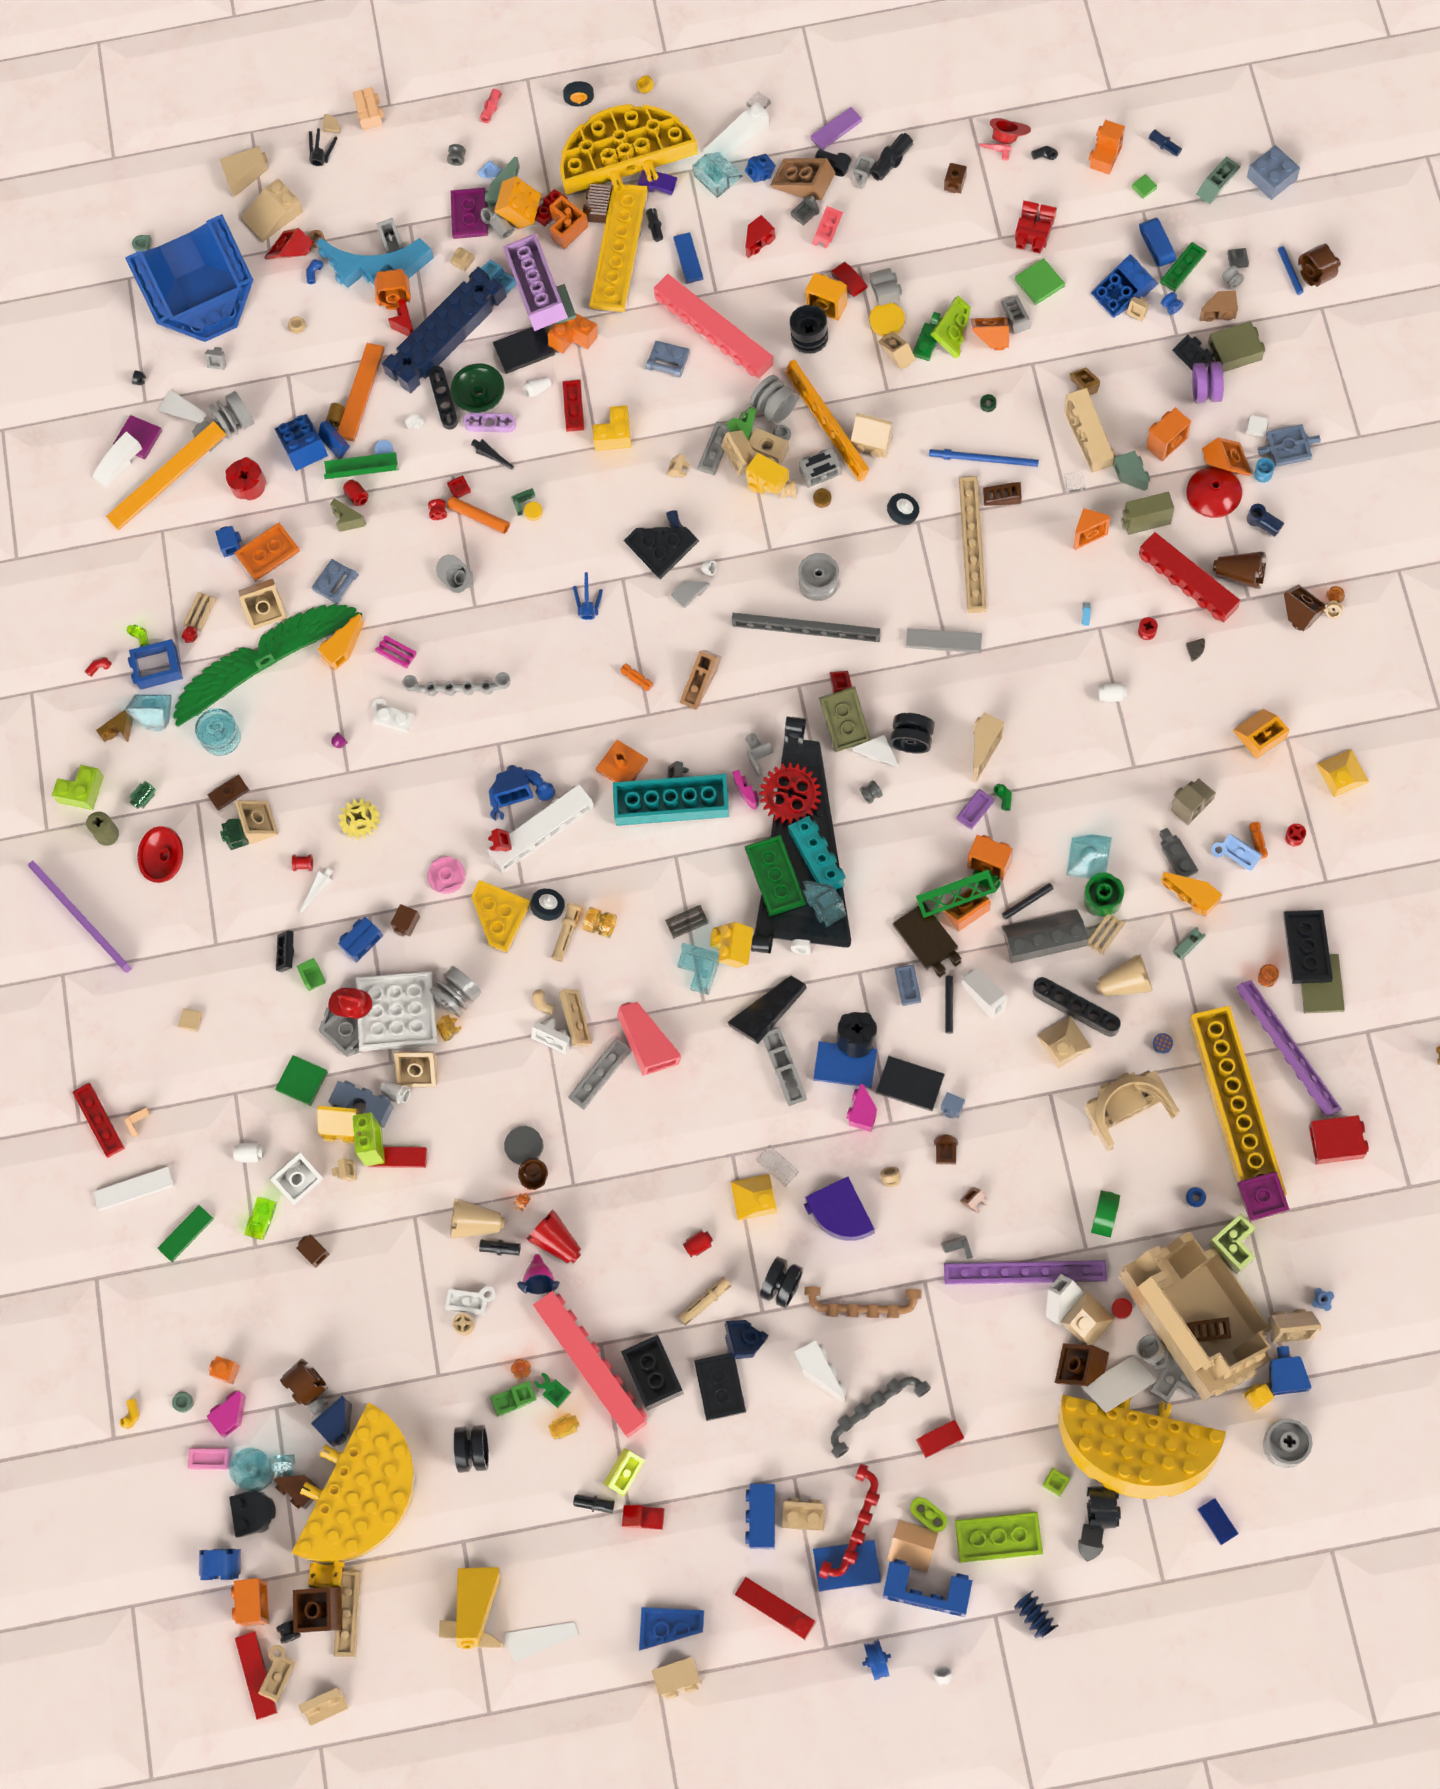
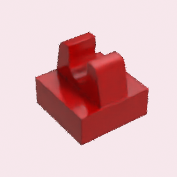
M498 828L491 831L492 835L488 837V841L493 842V846L490 847L491 851L507 852L512 850L508 831Z

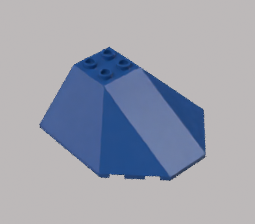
M223 214L207 220L204 225L161 246L143 252L140 250L125 257L158 325L203 342L237 328L254 280Z

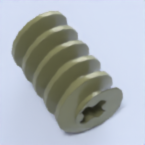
M97 811L88 816L86 826L101 845L110 846L117 841L119 830L106 813Z

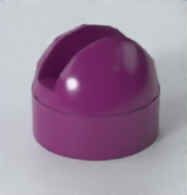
M339 732L331 739V743L335 748H342L348 743Z

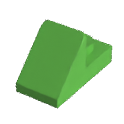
M749 407L741 412L739 419L732 418L726 423L729 431L742 430L749 441L756 409Z

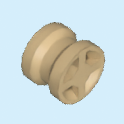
M795 480L786 482L781 489V498H786L787 496L796 498Z
M460 1313L453 1319V1327L460 1335L465 1336L473 1332L475 1324L468 1314Z

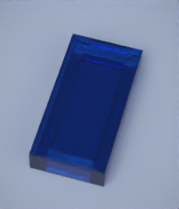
M1216 1498L1197 1509L1220 1546L1239 1534Z

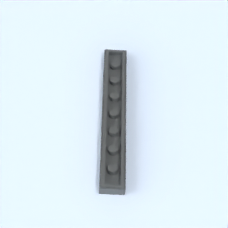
M732 613L733 627L880 642V628Z

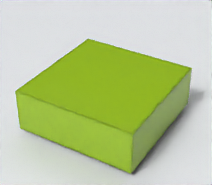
M1052 1468L1042 1486L1060 1497L1071 1478Z

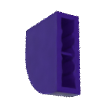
M845 1177L805 1197L806 1203L803 1205L808 1215L812 1214L819 1227L828 1235L840 1240L855 1241L875 1234V1229L849 1177Z

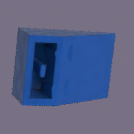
M1129 254L1091 294L1115 318L1128 309L1133 297L1138 299L1145 297L1159 283L1135 257Z
M307 414L297 416L294 420L282 423L279 427L275 428L296 471L328 456L322 440Z

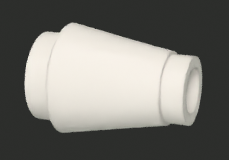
M548 377L527 380L523 384L527 397L532 396L533 398L551 387Z
M385 1081L380 1087L381 1093L398 1104L406 1103L410 1097L411 1091L406 1085Z

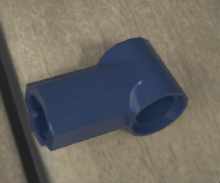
M1262 504L1252 505L1246 517L1247 522L1251 526H1258L1273 537L1277 536L1284 525V522L1268 513ZM1253 513L1259 514L1260 517L1254 516Z

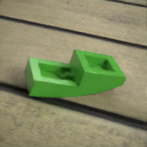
M530 1381L490 1397L497 1417L537 1400Z

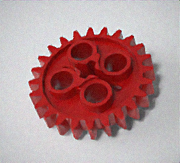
M789 763L788 768L781 764V770L775 766V773L768 771L770 778H763L766 784L760 785V788L764 789V791L759 792L760 796H764L760 803H766L763 810H770L768 816L774 814V821L781 818V824L788 820L789 825H791L792 820L797 822L800 820L799 818H805L806 814L810 817L813 815L811 810H817V806L814 804L820 803L821 800L816 797L821 796V792L816 791L820 788V785L814 784L817 781V777L811 779L812 771L807 774L805 773L806 767L800 770L799 764L793 768L791 763ZM785 778L788 781V785L781 786L778 780ZM803 783L806 785L807 790L799 791L797 785ZM774 788H777L778 790L783 792H776L774 791ZM789 790L793 791V795L791 798H789L787 794ZM780 796L783 798L784 803L778 805L774 802L773 798ZM798 796H805L807 799H802ZM798 801L801 803L802 808L796 810L792 807V803Z

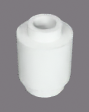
M1122 682L1104 683L1103 686H1099L1100 701H1123V697H1126V685L1122 686Z
M259 1142L239 1143V1145L234 1146V1159L240 1163L259 1162L264 1156V1148L260 1146Z

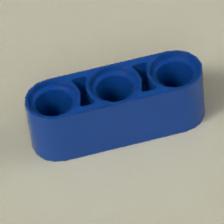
M1156 217L1139 223L1140 233L1156 266L1161 267L1175 262L1176 255L1159 219Z

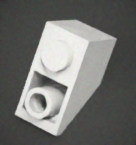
M1060 1274L1048 1289L1046 1317L1058 1325H1061V1320L1084 1294L1072 1279Z

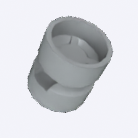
M1146 1335L1139 1340L1136 1348L1137 1354L1151 1367L1163 1370L1171 1364L1173 1357L1157 1336Z

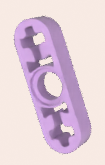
M468 413L463 420L465 428L473 432L508 433L516 428L515 418L511 414ZM489 419L495 421L492 426L485 425V422ZM471 420H475L473 425H470ZM507 421H510L509 425L505 426V423H507Z

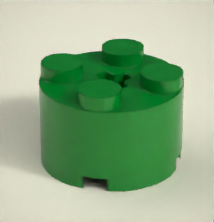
M1106 872L1097 873L1090 878L1084 891V904L1092 915L1105 917L1106 915L1116 913L1120 909L1124 896V886L1121 880Z

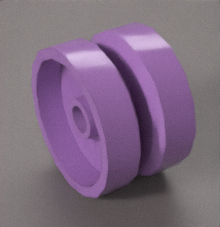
M1220 361L1210 362L1208 371L1204 362L1193 364L1192 388L1195 403H1205L1208 396L1212 403L1222 402L1224 378Z

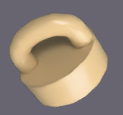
M887 1167L880 1172L884 1186L894 1187L900 1184L901 1175L898 1168Z

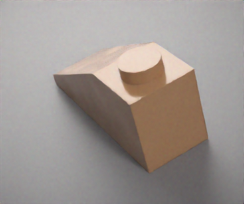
M707 650L699 651L679 703L695 710L698 709L716 674L722 659L721 656Z

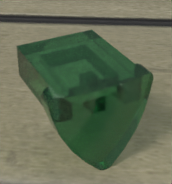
M533 488L511 496L518 516L523 515L519 503L535 498Z

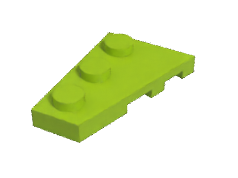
M959 295L953 299L930 334L955 359L961 353L960 345L964 340L963 332L967 326L971 307Z

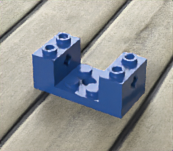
M898 1559L889 1563L883 1599L965 1618L973 1581L969 1580L968 1575L957 1573L956 1576L951 1577L947 1601H944L943 1596L931 1594L930 1597L922 1596V1591L910 1589V1593L906 1592L910 1566H907L906 1561Z

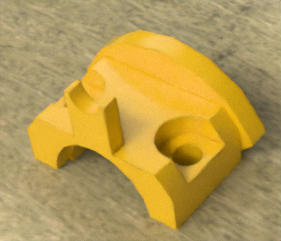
M339 1561L334 1562L332 1565H323L317 1562L311 1563L308 1586L311 1588L340 1587L342 1569L345 1563Z

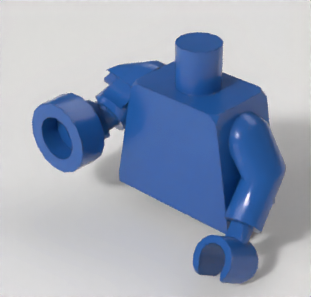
M510 765L506 771L496 775V780L489 789L490 805L493 807L490 816L496 821V814L499 813V818L503 820L504 813L499 810V807L534 798L529 783L537 786L535 793L541 801L551 799L555 795V789L551 783L543 781L544 779L540 777L541 774L530 769L523 770L522 767Z

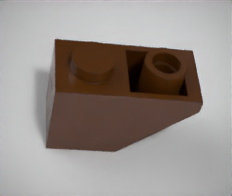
M305 1475L276 1477L273 1480L277 1484L275 1488L282 1495L287 1493L292 1498L290 1502L298 1509L300 1507L307 1509L314 1501L300 1494L302 1488L311 1491L303 1486L305 1482L319 1488Z

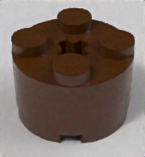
M1326 243L1301 254L1298 258V266L1301 265L1302 267L1300 274L1310 286L1316 285L1318 287L1335 278L1338 274V267L1341 266L1339 258L1334 256Z
M300 1359L282 1375L280 1382L285 1388L291 1389L293 1392L292 1397L298 1404L303 1403L305 1406H309L328 1387H325L326 1383L313 1367H306L308 1362Z

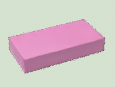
M189 1448L188 1469L230 1470L231 1449Z

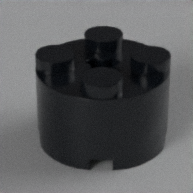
M852 1012L841 1016L837 1028V1045L848 1056L854 1058L864 1057L874 1049L877 1025L871 1014L867 1012Z
M1103 1486L1087 1487V1496H1090L1087 1503L1090 1529L1119 1527V1519H1121L1120 1506H1117L1119 1493Z

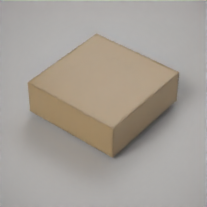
M183 1008L178 1027L198 1032L203 1013Z

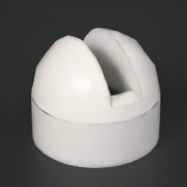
M707 560L702 563L701 570L704 574L714 575L716 573L717 564L715 561Z
M940 1666L935 1669L934 1674L938 1684L946 1683L947 1685L951 1682L952 1674L949 1667Z

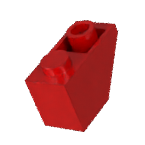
M762 215L748 224L745 245L748 258L758 254L764 246L770 245L776 238L775 228Z

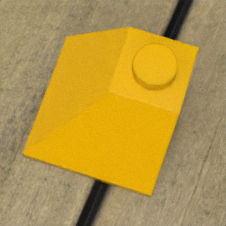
M1352 749L1317 763V767L1334 797L1369 783Z
M769 1174L731 1181L738 1221L777 1213Z

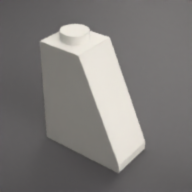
M976 968L972 971L970 969L962 976V986L991 1020L1006 1009L1008 997L981 970Z

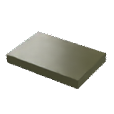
M855 686L819 697L835 752L871 740Z
M1329 954L1333 976L1332 982L1301 984L1304 1014L1344 1012L1339 954Z

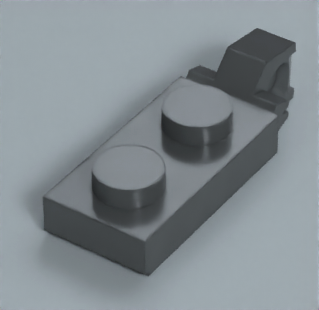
M1168 828L1161 830L1159 835L1163 840L1160 843L1162 851L1176 874L1190 877L1197 873L1198 868L1177 835L1172 836Z

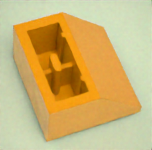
M1262 709L1234 728L1233 732L1251 754L1258 759L1284 741L1288 736L1289 729L1277 715Z

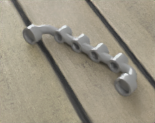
M505 672L496 675V683L485 680L478 684H472L470 681H465L463 684H454L448 681L442 685H435L433 682H428L426 685H418V681L413 675H407L402 680L405 690L410 692H427L431 697L435 696L438 692H445L448 696H453L458 691H464V694L468 696L472 695L474 691H482L483 694L490 695L494 690L506 689L511 684L510 676Z

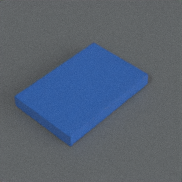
M819 1041L813 1081L858 1087L862 1084L866 1088H872L877 1049H872L867 1056L854 1058L848 1056L843 1050L841 1051L836 1043Z
M875 1540L864 1541L862 1546L857 1544L855 1552L859 1554L855 1565L850 1564L848 1570L842 1576H828L827 1579L819 1577L824 1560L832 1563V1568L840 1567L848 1544L813 1549L819 1592L881 1583Z

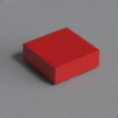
M463 475L447 482L452 495L456 498L471 493V489Z

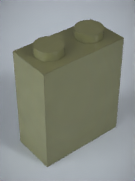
M1251 321L1211 333L1208 340L1215 360L1220 361L1222 364L1223 372L1261 361L1265 352V346L1258 338V330L1256 327H1253Z
M1169 491L1126 502L1121 523L1123 529L1127 530L1128 535L1171 524L1174 505Z

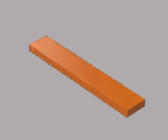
M366 343L338 428V433L344 440L355 441L385 350L384 346Z

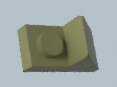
M335 498L330 503L333 510L332 513L340 518L336 523L340 532L365 527L366 521L363 515Z

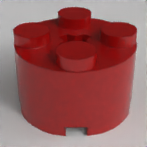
M244 457L235 461L226 469V481L232 493L238 499L254 500L263 494L266 478L255 461Z

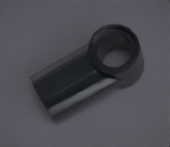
M821 149L815 155V158H827L835 171V175L839 177L845 176L852 161L851 157L845 153H838L836 155Z

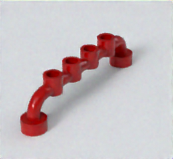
M861 1463L859 1465L855 1479L862 1482L865 1478L870 1481V1488L866 1494L863 1507L859 1513L840 1567L832 1568V1563L824 1560L819 1573V1577L827 1579L828 1576H842L846 1573L850 1564L855 1565L859 1554L855 1552L857 1544L862 1546L866 1533L862 1532L864 1525L869 1526L873 1514L869 1513L871 1506H877L880 1498V1494H877L878 1479L874 1473L868 1470L869 1466Z

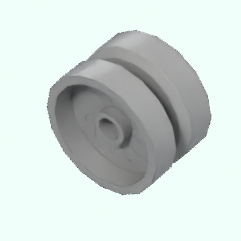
M814 553L802 560L798 573L799 586L802 593L807 598L815 601H823L832 597L839 587V567L837 562L831 556L824 553Z
M1282 1419L1274 1423L1264 1435L1263 1449L1268 1460L1275 1466L1282 1468H1294L1301 1464L1311 1453L1313 1445L1312 1436L1307 1427L1300 1421L1293 1419ZM1284 1441H1288L1290 1443V1447H1287L1288 1445L1287 1443H1284Z

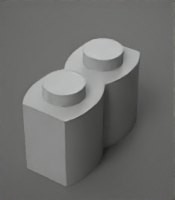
M887 268L869 273L871 287L879 306L900 301L902 289L900 284H897L895 272L892 273L891 269Z

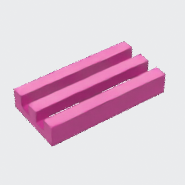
M385 635L383 637L384 640L379 643L380 646L375 651L407 669L417 655L416 651ZM387 643H389V644L395 646L396 648H398V649H400V650H402V651L408 653V654L411 655V656H408V655L404 654L403 652H401V651H399V650L393 648L392 646L388 645ZM383 648H386L387 650H389V651L395 653L396 655H398V656H400V657L406 659L407 661H406V662L402 661L401 659H399V658H397V657L391 655L390 653L384 651Z

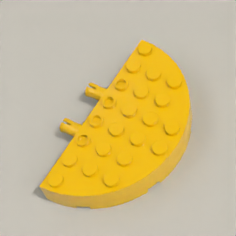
M626 104L602 110L589 117L590 120L583 125L580 124L572 132L563 148L560 172L565 195L590 188L591 183L604 184L610 181L615 192H619L618 186L623 191L625 186L621 178L639 173L642 170H645L649 182L652 181L651 176H653L654 180H657L658 174L655 167L697 155V141L688 126L680 122L677 116L658 107L642 105L641 107Z
M1062 1394L1058 1412V1426L1063 1438V1444L1069 1456L1089 1478L1096 1479L1103 1484V1487L1116 1493L1143 1499H1157V1496L1166 1495L1169 1497L1175 1496L1199 1484L1207 1477L1218 1460L1226 1431L1170 1419L1172 1405L1168 1402L1166 1409H1164L1165 1402L1159 1403L1158 1416L1129 1410L1131 1398L1105 1413L1094 1401Z
M369 1402L344 1451L339 1452L326 1444L323 1447L324 1451L321 1450L320 1457L336 1463L325 1488L321 1490L305 1482L303 1486L311 1491L301 1489L300 1494L315 1500L316 1505L291 1552L297 1557L323 1563L346 1562L357 1559L375 1550L396 1531L407 1513L414 1486V1465L410 1449L394 1421L381 1409Z

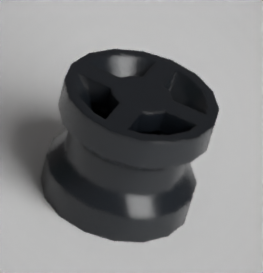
M293 1620L276 1627L277 1632L281 1635V1644L301 1637L300 1633H293Z

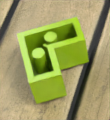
M80 765L75 782L57 778L52 797L59 804L93 810L104 776L98 768Z

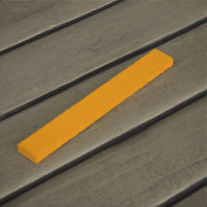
M791 360L785 374L859 482L863 481L869 471V467L796 360Z
M213 421L106 517L117 530H120L221 441L226 434Z

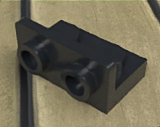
M1187 334L1172 350L1192 371L1194 363L1204 362L1208 366L1210 362H1215L1212 359L1214 357L1212 352L1207 348L1203 350L1200 346L1202 342L1196 336L1192 338Z

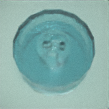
M220 708L210 709L204 712L195 724L197 738L203 748L210 754L216 756L227 755L233 752L240 743L241 731L233 716L226 710Z

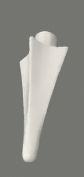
M326 868L323 873L318 871L315 881L299 909L300 913H303L314 898L332 882L329 878L333 872L332 870Z

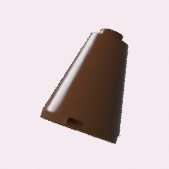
M1260 551L1220 556L1217 560H1214L1213 571H1216L1217 576L1255 589H1261L1260 584H1263L1266 563H1262V558H1266V553Z

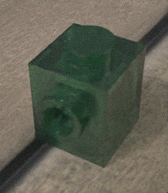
M232 818L227 820L226 823L221 824L223 831H220L222 840L227 843L230 850L249 845L239 818Z

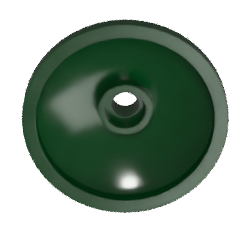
M483 363L465 366L457 372L451 383V394L454 402L461 409L472 413L485 412L495 407L501 401L505 390L504 380L500 372L494 367Z

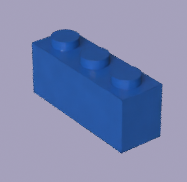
M750 1484V1489H746V1502H750V1510H746V1523H749V1531L745 1532V1544H749L750 1549H775V1484Z

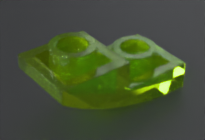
M259 1196L256 1198L252 1216H249L244 1235L264 1240L271 1224L277 1201Z

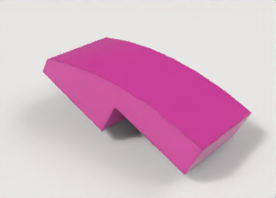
M740 770L733 771V779L739 794L753 810L757 809L756 802H759L757 791H753L752 785L747 786L745 775L741 776Z

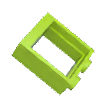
M372 1112L352 1115L355 1152L365 1166L384 1164L385 1157L381 1125Z

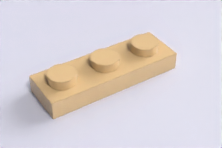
M563 989L559 994L572 1046H589L592 1044L579 990Z

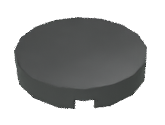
M520 1126L511 1130L504 1142V1151L507 1157L518 1165H521L522 1162L529 1158L539 1159L544 1149L543 1140L539 1132L528 1126Z

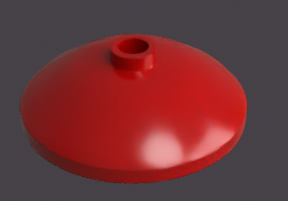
M1206 467L1197 471L1190 478L1187 484L1186 496L1190 506L1197 513L1210 518H1220L1229 515L1238 507L1242 498V487L1240 481L1232 472L1218 467Z
M158 826L150 829L143 836L139 844L137 853L138 866L147 880L155 883L167 882L177 874L181 867L183 845L179 835L169 827Z

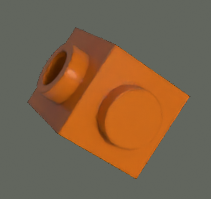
M216 1356L215 1360H212L210 1363L209 1375L214 1379L233 1385L240 1365L234 1361Z

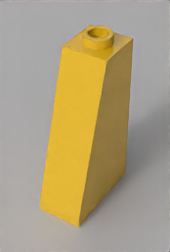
M499 1567L458 1568L457 1648L472 1649L479 1646L500 1582Z

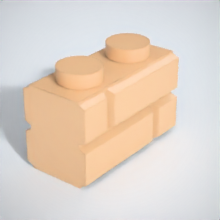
M372 87L354 91L353 96L362 129L381 126V118L384 115L382 108L377 106L380 103L378 93L374 94Z

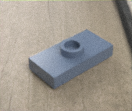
M914 964L896 967L895 974L902 1006L921 1003Z

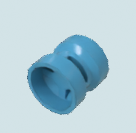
M1261 458L1258 460L1254 471V477L1257 481L1265 483L1272 478L1275 465L1271 459Z

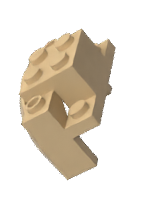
M1148 1070L1139 1076H1136L1134 1072L1131 1074L1124 1073L1115 1082L1111 1083L1109 1081L1101 1085L1097 1097L1086 1102L1087 1105L1084 1108V1112L1092 1124L1090 1130L1094 1136H1099L1107 1152L1114 1149V1141L1108 1129L1161 1102L1171 1119L1178 1116L1180 1110L1156 1070L1151 1073Z

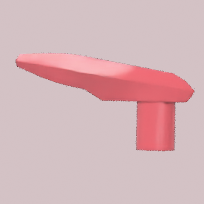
M979 144L981 147L1002 152V160H1009V151L1012 150L1011 146L1006 144Z

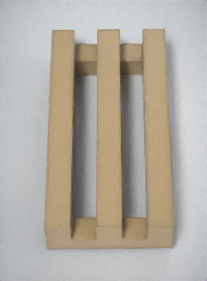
M198 592L186 616L184 625L187 627L191 626L192 628L195 627L196 630L202 631L216 602V598ZM209 601V602H208V605H207V607H206V609H205V611H204V613H203V615H202V617H201V619H200V621H199V623H198V625H196V623H197L199 617L201 616V614H202V612H203V608H204L206 602Z
M1112 914L1106 915L1088 940L1087 945L1103 955L1125 922L1118 920ZM1108 920H1111V923L1108 925V927L1103 932L1101 937L1098 939L1096 944L1092 943L1097 937V935L1100 933V931L1103 929L1105 924L1108 922ZM1114 924H1117V928L1114 930L1112 935L1109 937V939L1101 949L1099 945L1102 943V941L1107 936L1109 931L1112 929Z

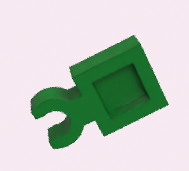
M542 1373L541 1375L545 1378V1383L539 1384L535 1381L534 1384L539 1389H545L546 1391L542 1395L556 1408H559L571 1395V1392L556 1379L553 1383H550L548 1375Z

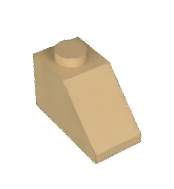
M893 331L878 340L879 345L892 363L901 370L910 366L916 360L908 343Z

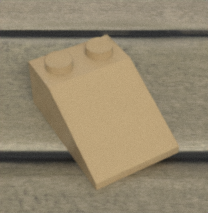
M278 178L261 192L242 216L241 220L263 243L302 214L303 209L299 199Z
M985 712L981 718L978 717L973 726L975 727L973 731L975 735L973 782L975 783L999 745L1004 733L1005 722Z
M1306 1309L1293 1310L1294 1313L1288 1314L1285 1311H1276L1268 1318L1269 1326L1271 1327L1272 1343L1313 1339L1322 1329L1321 1323L1312 1311L1306 1312Z

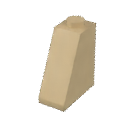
M259 146L220 159L233 197L237 196L268 170L265 164L268 162L265 152L261 153Z

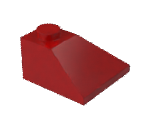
M299 228L282 232L264 258L270 260L306 256L311 251L310 247L314 242Z

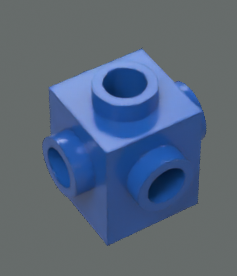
M767 154L753 156L748 160L745 172L754 183L770 179L776 165Z

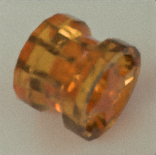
M1271 964L1262 966L1258 973V982L1264 987L1275 985L1279 977V970Z

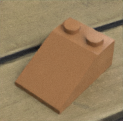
M783 158L770 186L771 188L801 198L812 195L815 200H822L835 175V171L827 158Z

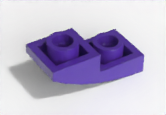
M645 170L641 171L637 185L647 186L650 192H654L656 189L669 195L673 194L677 177L656 172L658 174L657 180H654L653 176H651L652 181L649 182Z

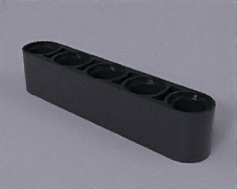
M1039 977L1034 981L1033 995L1037 999L1108 1037H1113L1119 1032L1121 1021L1116 1015L1045 977ZM1043 985L1047 990L1041 992L1036 987ZM1060 994L1064 999L1057 1001L1054 996ZM1079 1004L1081 1009L1074 1010L1071 1005ZM1096 1013L1099 1018L1093 1020L1089 1017V1014ZM1112 1022L1116 1025V1028L1109 1029L1106 1024Z

